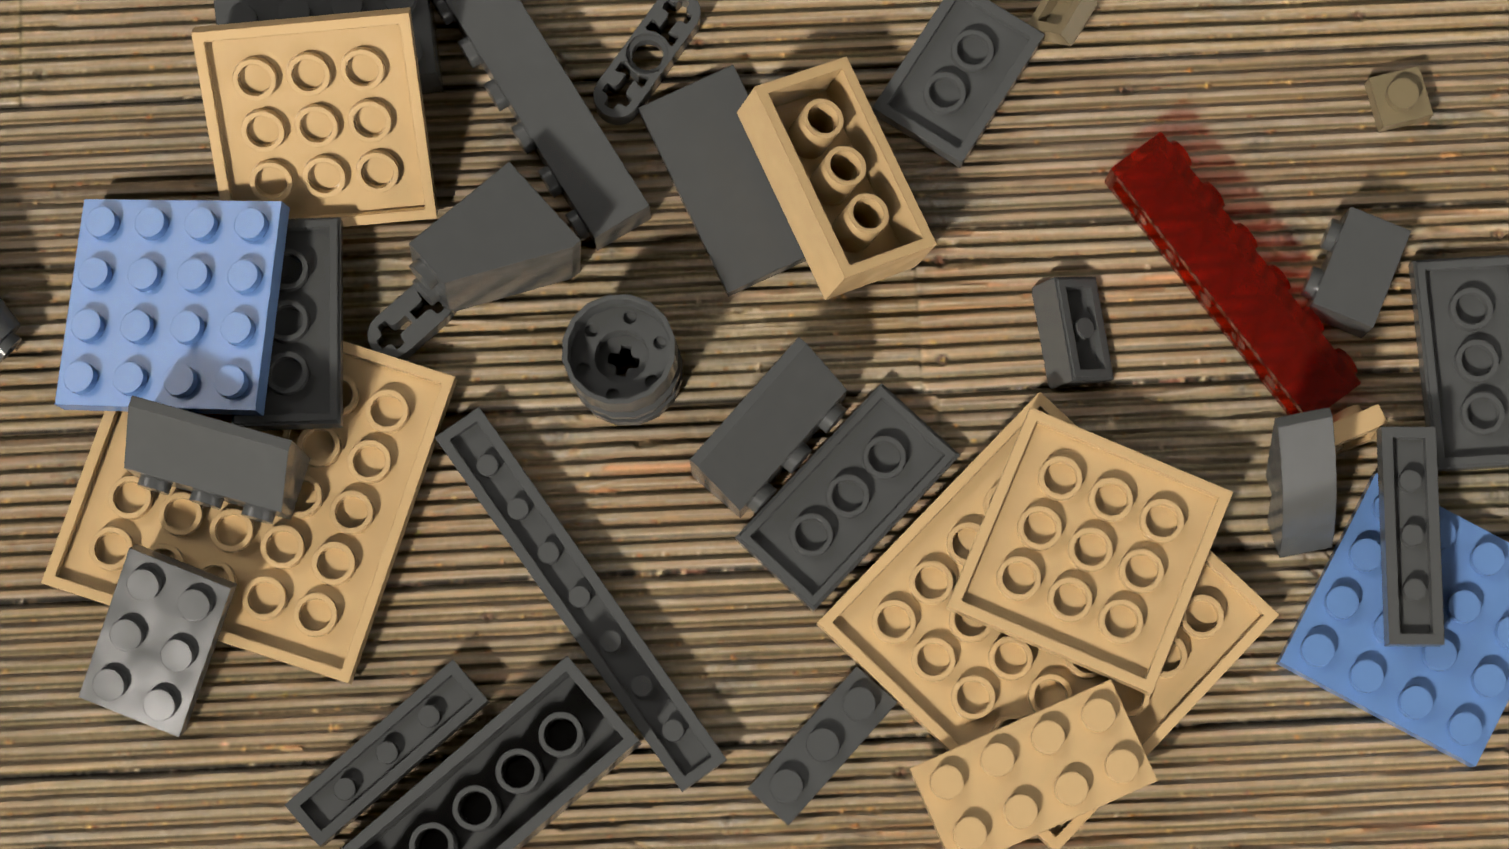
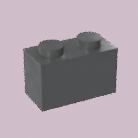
M1350 207L1340 221L1332 218L1320 243V248L1327 250L1321 268L1315 266L1311 268L1301 291V296L1308 298L1303 315L1363 338L1375 325L1411 230L1354 207Z

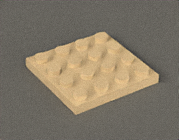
M410 7L193 28L191 35L220 200L282 201L290 207L289 219L341 217L343 227L437 218L438 205Z
M1030 407L946 609L1142 693L1151 695L1233 492Z

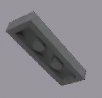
M856 666L748 787V790L789 826L892 710L897 701Z

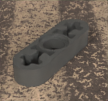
M657 0L594 88L593 97L596 111L604 121L613 125H623L636 118L639 114L638 108L647 103L699 31L701 26V10L697 0ZM683 6L687 8L686 13L689 22L685 24L682 21H678L669 31V41L674 42V45L670 46L661 35L669 23L666 11L671 9L677 12ZM652 28H656V30L658 31V33H657V32H654V31H651V29H652ZM643 45H653L662 52L663 59L656 68L644 70L634 64L632 60L634 52ZM626 69L634 79L626 92L629 105L625 107L622 104H617L613 109L608 108L609 100L606 93L609 90L616 94L621 91L627 83L626 74L622 73L621 70ZM636 81L644 83L645 85L643 87H640Z

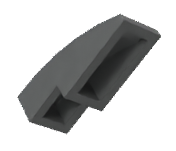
M1329 407L1278 417L1274 420L1266 470V479L1272 494L1267 523L1279 558L1332 548L1336 519L1337 474L1333 416Z

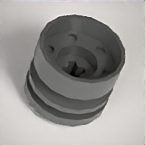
M631 294L606 295L587 303L571 319L562 339V362L581 402L597 418L617 426L641 425L659 417L675 402L683 383V359L667 317L651 302ZM627 359H633L637 368H629L626 376H620L616 366H625Z

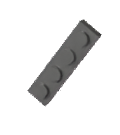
M1380 427L1376 432L1384 646L1440 647L1445 645L1436 427Z
M452 659L289 800L285 806L319 847H324L490 703V701L456 661Z

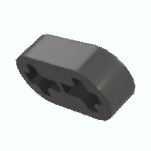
M412 285L371 322L367 332L368 343L373 351L406 360L445 327L455 316L456 312L453 309L448 310L442 303L444 309L438 314L434 310L429 309L416 319L414 315L423 308L424 303L421 294ZM407 321L411 323L401 333L404 344L400 348L396 349L391 344L384 348L380 346L385 340L381 333L384 328L389 326L392 330L396 331Z

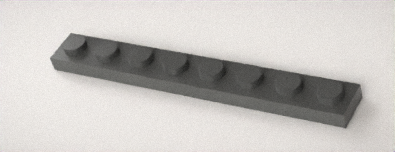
M480 407L438 434L435 439L680 790L684 792L726 762L727 759Z

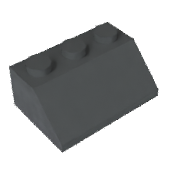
M798 337L689 459L692 477L739 518L748 509H751L755 514L758 513L776 492L777 489L771 485L784 468L792 474L810 454L812 449L807 445V442L819 429L827 434L844 416L847 409L842 403L846 399L847 389L809 345Z
M131 397L128 406L124 468L139 477L137 486L165 495H169L171 487L190 491V501L221 510L223 501L243 506L242 516L267 524H273L275 516L289 520L292 519L311 459L292 440L140 397Z

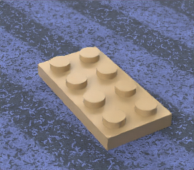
M1111 679L909 768L944 849H1007L1158 781Z

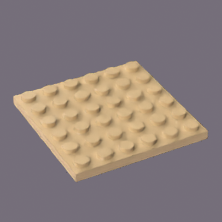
M343 341V428L260 431L292 440L311 458L292 519L289 520L275 516L273 524L244 517L241 515L243 506L223 501L221 510L194 503L189 500L190 491L171 487L169 495H165L137 486L139 477L124 468L128 412L104 411L41 583L110 606L128 550L135 544H139L237 583L218 638L219 642L352 685L437 441L435 437L439 434L457 379L455 376ZM200 414L232 423V415Z
M1041 392L1022 409L817 622V626L947 751L1110 680L1105 676L946 609L1030 407L1075 425ZM1211 550L1153 693L1147 695L1112 680L1146 756L1279 616L1269 604ZM1098 808L1036 836L1048 848L1061 849Z

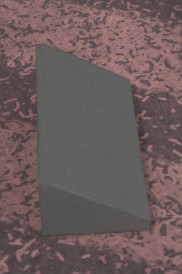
M1053 277L1032 288V297L1049 388L1060 389L1113 380L1114 376L1096 277Z

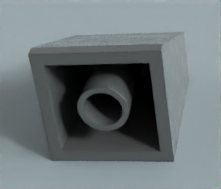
M510 162L500 168L409 243L412 263L409 267L416 276L412 281L413 285L430 305L433 306L439 301L441 305L443 303L448 310L453 309L454 312L569 280L580 273L581 240Z

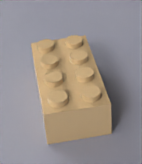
M847 56L755 86L737 111L738 117L824 299L836 297L916 267L937 243Z

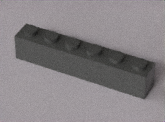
M431 0L445 25L447 26L455 22L464 36L457 43L471 67L475 68L481 64L491 79L484 86L498 110L502 111L508 107L516 119L517 124L512 126L511 130L524 152L529 154L535 150L545 167L538 170V173L553 198L562 194L571 207L572 211L565 214L581 242L590 238L598 251L650 220L651 213L648 202L520 0Z

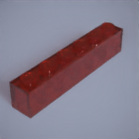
M1159 132L1110 168L1104 183L1287 415L1331 408L1361 384L1355 376L1358 370L1351 357L1341 348L1334 349L1322 334L1324 326L1319 317L1309 307L1303 306L1301 308L1289 293L1291 286L1287 277L1276 265L1271 264L1268 266L1255 250L1258 248V245L1252 233L1242 223L1238 222L1235 224L1223 210L1225 203L1222 196L1210 182L1205 181L1202 183L1190 168L1192 161L1180 143L1175 140L1169 142L1165 135Z

